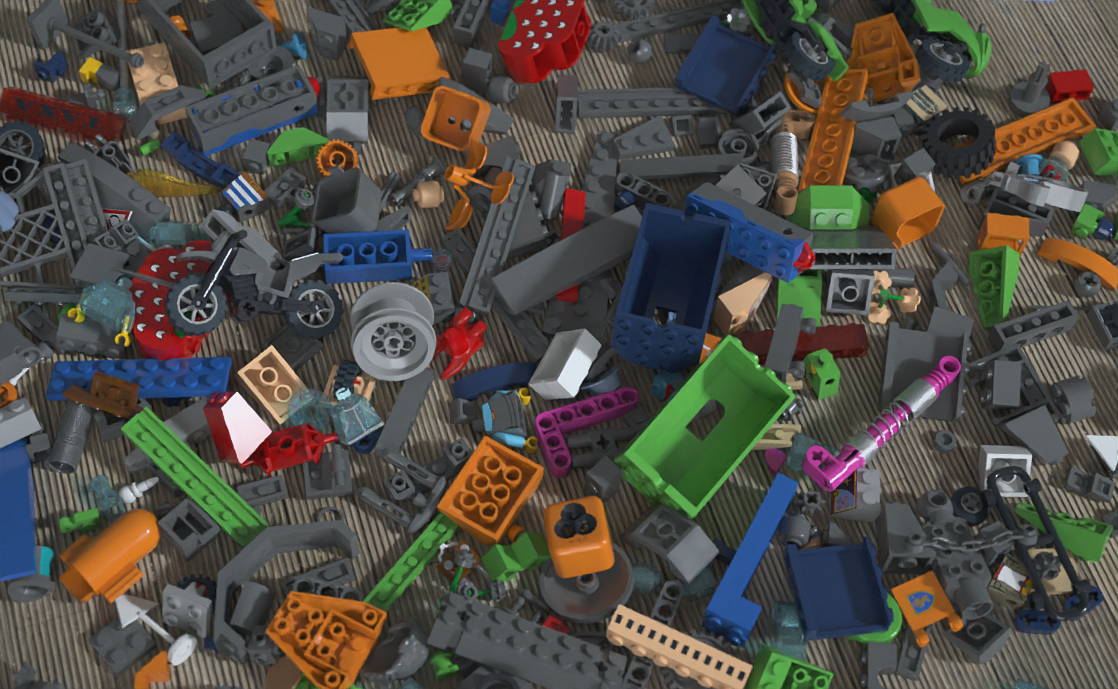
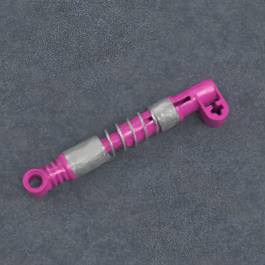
M944 356L928 374L916 379L890 403L891 411L883 409L881 416H875L874 423H868L866 430H860V433L854 435L842 447L841 453L834 458L823 447L812 446L808 449L802 460V469L821 488L827 492H832L857 468L861 469L878 454L880 449L885 448L886 443L891 442L894 436L900 434L901 429H905L909 422L914 421L938 398L939 392L951 384L961 370L960 362L953 356ZM902 421L907 422L904 427H901L900 423ZM822 465L826 466L822 470L819 469Z

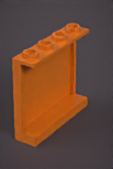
M426 27L415 31L392 28L351 33L348 48H355L372 85L370 90L372 100L431 93L442 77L450 79L448 71Z

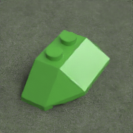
M809 185L798 194L795 210L792 214L786 215V220L806 229L852 230L868 225L870 205L851 185Z

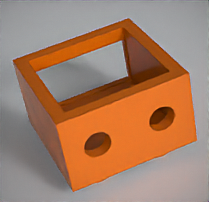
M987 213L977 234V250L1007 245L1020 254V259L1030 239L1029 218L1017 215L1009 216ZM1019 240H1022V242H1021V244H1020V246H1019V248H1018V241H1019Z

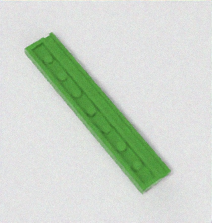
M146 406L143 408L144 410L136 414L121 428V431L242 549L252 542L263 530L271 527Z

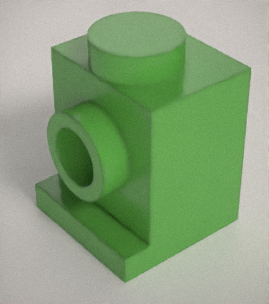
M1085 204L1070 232L1079 238L1085 239L1089 232L1094 233L1099 224L1097 221L1103 217L1104 212Z

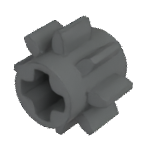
M809 488L808 492L799 493V500H797L795 506L800 507L801 515L804 514L812 518L815 513L821 514V507L825 504V500H821V492H815Z
M1040 552L1032 560L1041 580H1052L1061 572L1059 566L1062 563L1059 557L1054 556L1052 552Z

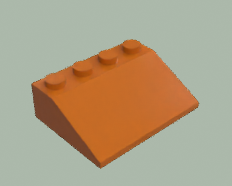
M484 436L437 505V509L482 544L488 547L501 544L508 531H510V527L513 526L542 482L544 467Z

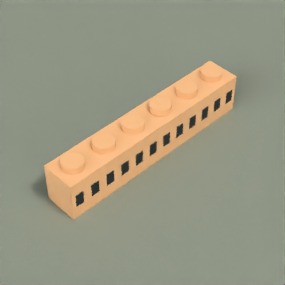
M620 604L607 628L605 636L612 644L616 646L623 645L631 649L638 656H647L653 659V662L662 667L668 666L674 669L680 676L694 678L700 685L707 688L743 689L752 668L750 664Z

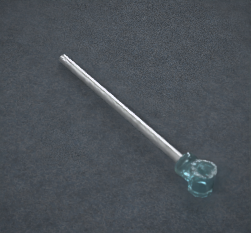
M117 0L118 26L121 33L119 49L127 51L125 0ZM119 57L121 88L114 94V115L116 121L132 120L137 112L135 92L129 89L128 61Z

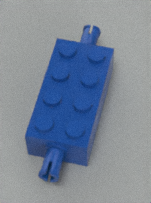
M409 229L323 234L324 252L322 254L340 253L343 259L336 264H322L319 267L325 269L326 283L328 284L412 279L413 262L432 261V247L412 249L410 247Z

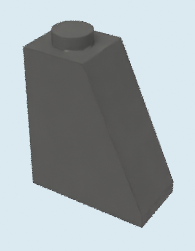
M558 74L556 133L575 134L578 99L577 75Z
M1045 405L999 425L1003 432L1020 446H1025L1041 464L1050 463L1051 466L1064 461L1063 456L1069 454Z

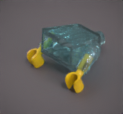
M122 276L117 283L103 279L100 283L84 288L75 304L77 307L70 309L68 316L74 318L77 313L75 322L80 323L85 319L86 315L116 332L122 330L120 334L116 335L115 342L120 344L121 338L124 336L126 339L124 346H129L131 344V337L128 335V332H131L135 319V302L133 301L132 293L129 291L133 285L132 282Z

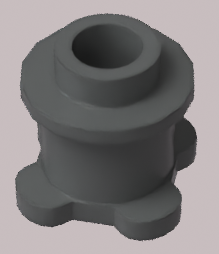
M795 397L779 418L791 421L795 413L800 414L802 412L801 408L804 406L802 400Z

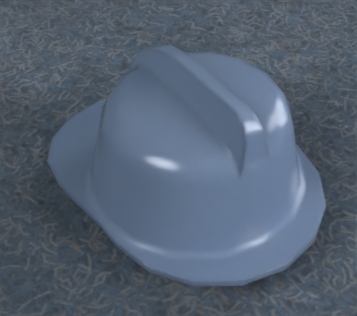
M620 365L613 366L598 374L599 377L595 380H583L579 390L586 388L595 397L623 388L617 373Z

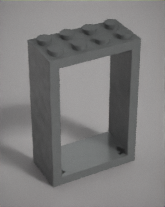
M139 0L143 16L210 89L277 51L273 23L251 0H220L248 31L204 56L163 12L183 0Z

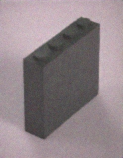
M864 226L852 230L806 229L814 233L811 251L815 254V261L809 269H895L897 248L879 226Z

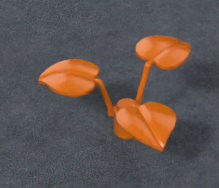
M471 139L465 169L450 164L444 174L445 180L452 182V187L457 189L464 197L456 203L449 223L444 228L447 231L452 232L457 228L462 229L465 227L473 211V206L469 204L470 198L459 186H466L470 180L493 189L490 197L491 202L498 205L506 199L510 186L514 181V175L509 171L501 172L496 178L495 185L470 177L476 170L482 167L487 156V147Z

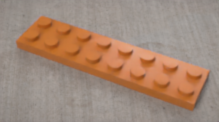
M848 69L837 81H833L827 75L821 97V106L818 109L798 194L809 185L843 184L855 134L854 126L857 124V121L841 117L840 112L850 103L863 100L869 75L867 69Z
M1074 98L1063 101L996 129V153L993 163H989V168L986 171L981 168V174L977 176L974 173L968 179H965L964 175L959 176V181L964 186L992 174L993 171L1007 168L1010 162H1014L1026 154H1040L1054 148L1058 142L1071 141L1091 132L1096 125ZM971 139L954 147L959 148L968 146L972 144L976 139Z

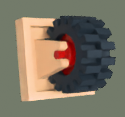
M343 359L339 366L333 365L320 401L321 407L326 408L330 403L327 408L336 410L334 406L336 408L338 404L341 406L342 401L347 399L348 402L342 406L352 401L353 406H356L355 409L358 411V415L364 417L362 412L366 411L364 409L367 408L376 378L366 372H362L357 362ZM341 388H345L348 395L339 399L336 392Z

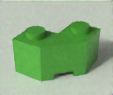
M526 531L521 533L511 545H492L488 548V552L481 557V560L492 581L499 579V582H507L514 579L517 572L525 569L531 572L539 568L551 556L541 533Z

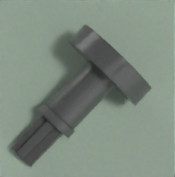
M1046 61L1038 64L1036 71L1031 73L1029 82L1018 83L1013 87L1009 95L1008 104L1011 110L1020 117L1025 118L1048 108L1050 97L1044 86L1048 81L1047 74L1050 64H1046Z

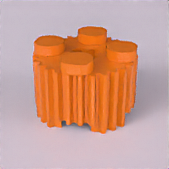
M333 139L332 142L329 140L327 144L325 143L316 157V168L318 173H320V177L324 178L332 175L328 168L336 166L333 164L335 159H339V162H342L339 166L344 171L358 168L357 151L351 148L352 145L348 146L347 142H341L339 139L337 141Z

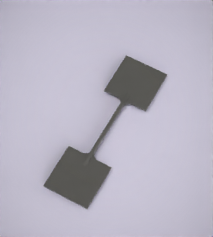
M88 243L69 276L72 279L108 289L112 288L117 277L121 275L169 288L175 284L124 270L123 266L129 254ZM189 271L187 277L189 275L199 276L204 274ZM219 279L220 282L217 285L222 287L223 295H225L227 292L226 284L222 279ZM190 290L182 295L189 300L192 298ZM209 298L207 300V304H211V300ZM180 300V309H184L187 303ZM204 308L202 310L209 316L212 308Z

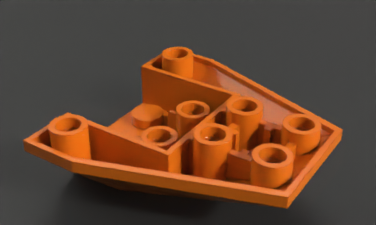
M290 591L265 633L316 687L320 689H348L355 681L376 646L387 613L366 602Z

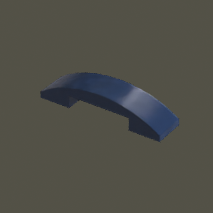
M175 131L161 144V147L180 165L214 186L225 189L240 176L239 172L225 163L220 165L193 148L189 140Z
M533 362L499 365L463 377L452 383L451 387L455 399L460 398L474 401L478 400L479 395L516 385H520V388L528 387L537 366Z

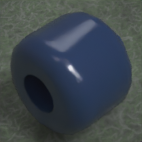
M630 191L619 192L614 201L619 211L632 205L636 207L638 204L637 199Z
M1104 217L1097 221L1099 224L1093 235L1100 240L1111 238L1114 235V224Z

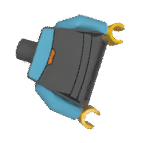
M523 387L519 390V393L516 390L498 391L488 402L482 405L483 417L472 421L474 431L476 433L485 431L492 440L498 443L518 448L524 446L528 453H535L537 447H533L529 443L536 444L537 438L534 436L529 437L527 440L524 438L527 436L522 405H527L530 402L531 397L527 396L528 389Z

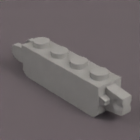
M209 396L203 397L163 422L184 443L188 442L190 446L200 443L207 435L211 434L203 407L208 403L207 399ZM137 446L136 450L126 456L125 463L130 473L136 474L147 467L151 470L149 464L152 461Z

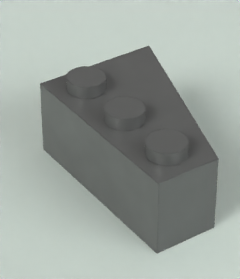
M996 186L977 229L981 228L987 213L1009 216L1017 215L1029 218L1030 236L1042 237L1050 223L1055 208L1047 204L1038 206L1029 203L1021 197Z

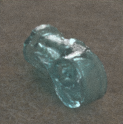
M99 475L91 480L88 487L98 497L97 502L104 512L106 519L114 522L126 510L117 492L110 487L108 477L106 475ZM112 506H119L121 508L119 513L115 515L109 514L108 510Z

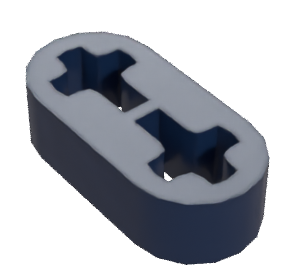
M1090 586L1091 592L1087 593V595H1094L1095 599L1089 601V610L1086 614L1071 619V621L1081 619L1100 605L1103 601V593L1098 587ZM1075 595L1070 597L1064 603L1062 612L1068 611L1071 607H1075L1078 604L1080 605L1078 597Z
M1021 610L1014 618L1015 628L1027 634L1052 635L1061 625V621L1052 619L1043 610ZM1023 617H1026V621L1030 622L1028 626L1025 625L1024 621H1021ZM1049 619V622L1053 623V625L1049 627L1048 623L1043 622Z

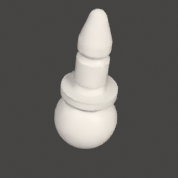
M148 478L139 484L133 482L131 486H123L118 493L119 499L126 504L134 502L137 497L142 496L143 491L153 487L159 481V478Z

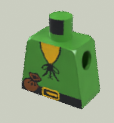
M824 348L806 355L802 361L805 362L804 378L817 401L837 394L840 370L835 364L832 354Z

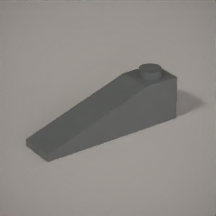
M442 77L435 87L436 89L439 86H446L483 99L460 83ZM488 102L491 110L484 132L506 135L514 122V118ZM455 117L449 118L450 124H454L456 122ZM464 120L461 123L462 130H468V128L472 127L469 120Z

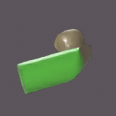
M158 129L157 132L149 135L148 143L138 147L142 156L159 149L162 135L159 134Z

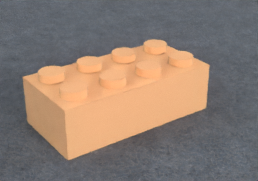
M165 42L126 51L131 54L140 53L145 59L141 68L131 67L128 61L140 105L146 100L178 87ZM185 107L155 120V125L187 118Z

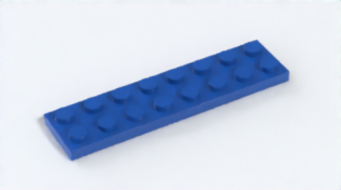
M230 357L172 358L169 360L56 361L45 395L48 401L70 400L62 397L63 392L72 385L91 390L94 374L101 372L140 385L138 398L207 397L215 392H226L232 361Z

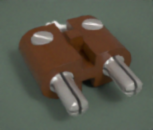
M464 539L459 544L451 542L445 545L443 543L439 547L441 550L438 555L440 563L436 566V569L451 583L459 566L454 563V552L460 551L461 548L473 552L476 562H473L471 568H463L457 584H463L467 581L465 578L475 568L485 578L489 577L485 566L481 563L482 556ZM451 546H456V547L442 560V555L444 554V548H450Z

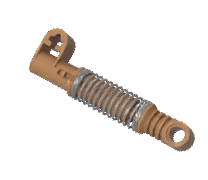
M791 109L780 116L783 123L774 130L771 140L772 173L778 175L774 185V210L781 215H790L795 210L798 196L796 187L799 181L797 139L810 138L815 122V116L812 113Z

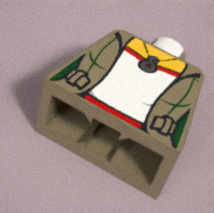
M1008 553L1001 561L987 587L992 601L1015 610H1019L1024 602L1027 601V593L1033 592L1035 589L1032 588L1033 584L1024 565Z

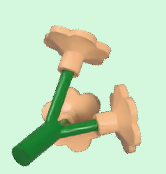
M884 270L880 272L873 271L875 279L872 294L879 293L881 300L878 304L876 302L870 303L869 315H865L870 323L883 325L890 318L891 313L884 304L885 300L889 298L897 300L901 312L916 311L917 305L921 300L920 296L917 295L916 288H903L900 296L889 294L887 288L891 286L892 281L888 277V273Z

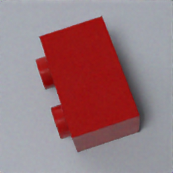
M1087 69L1050 73L1047 84L1044 86L1049 94L1051 104L1061 103L1071 98H1074L1076 101L1088 100L1094 89Z

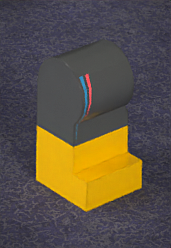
M89 57L79 70L82 83L94 82L103 86L107 91H115L120 88L117 69Z

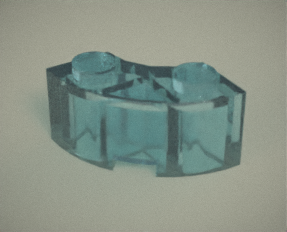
M774 600V609H770L769 621L773 623L774 641H771V646L806 661L807 641H804L795 602Z

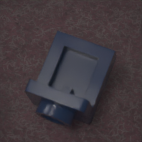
M58 51L45 65L38 61L33 63L37 77L54 83L60 75L64 74L67 68L64 54Z

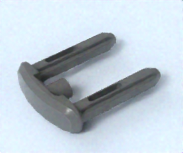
M385 448L381 453L385 461L400 470H404L406 474L433 489L432 494L429 498L422 493L417 494L413 505L421 509V511L416 516L403 510L368 487H358L356 494L362 501L408 528V533H416L430 521L438 510L437 505L446 492V478L444 476L439 478L395 450ZM409 467L416 469L417 471L426 475L428 478H423L422 476L410 470ZM387 505L388 507L402 514L403 517H398L389 510L385 509L384 506Z

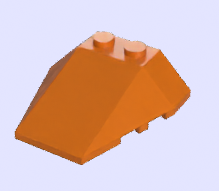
M891 13L856 24L851 43V56L847 60V65L849 69H867L869 75L863 100H866L867 103H875L893 98L896 94L910 92L920 81L919 64L895 15Z

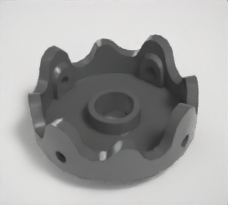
M875 155L851 157L848 159L842 185H851L857 192L862 187L868 188L871 193L876 192L879 187L887 190L890 168L886 162L876 158Z

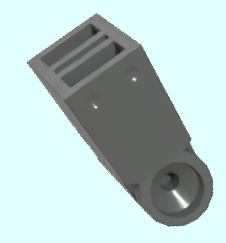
M9 321L0 323L1 386L20 374L23 368L37 365L43 357L42 351L31 340L24 337L21 331Z

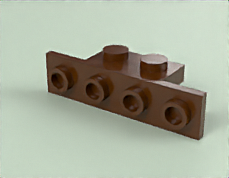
M101 372L94 374L91 390L72 385L63 392L62 396L74 403H83L95 410L113 413L117 417L132 419L136 414L144 410L143 407L136 405L140 385Z

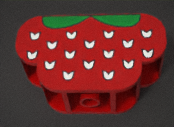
M515 0L511 4L509 16L505 19L503 31L498 37V47L509 78L518 83H537L547 78L552 70H565L577 63L591 29V19L586 12L585 0Z
M197 240L186 244L180 251L171 248L158 249L147 256L137 273L172 283L187 277L189 271L205 275L211 264L201 260L177 261L176 256L188 251H207L212 243ZM133 278L129 284L131 287L122 295L121 303L122 309L127 310L124 313L125 318L126 316L132 317L129 331L137 340L142 359L169 360L172 358H192L194 353L197 354L199 352L203 338L208 336L209 333L201 336H189L184 332L177 331L176 327L169 323L168 316L165 315L164 301L170 288ZM226 292L225 295H226L227 300H226L225 302H228V301H229V298H228V293ZM184 312L183 315L190 320L192 312ZM196 313L194 321H203L202 316Z

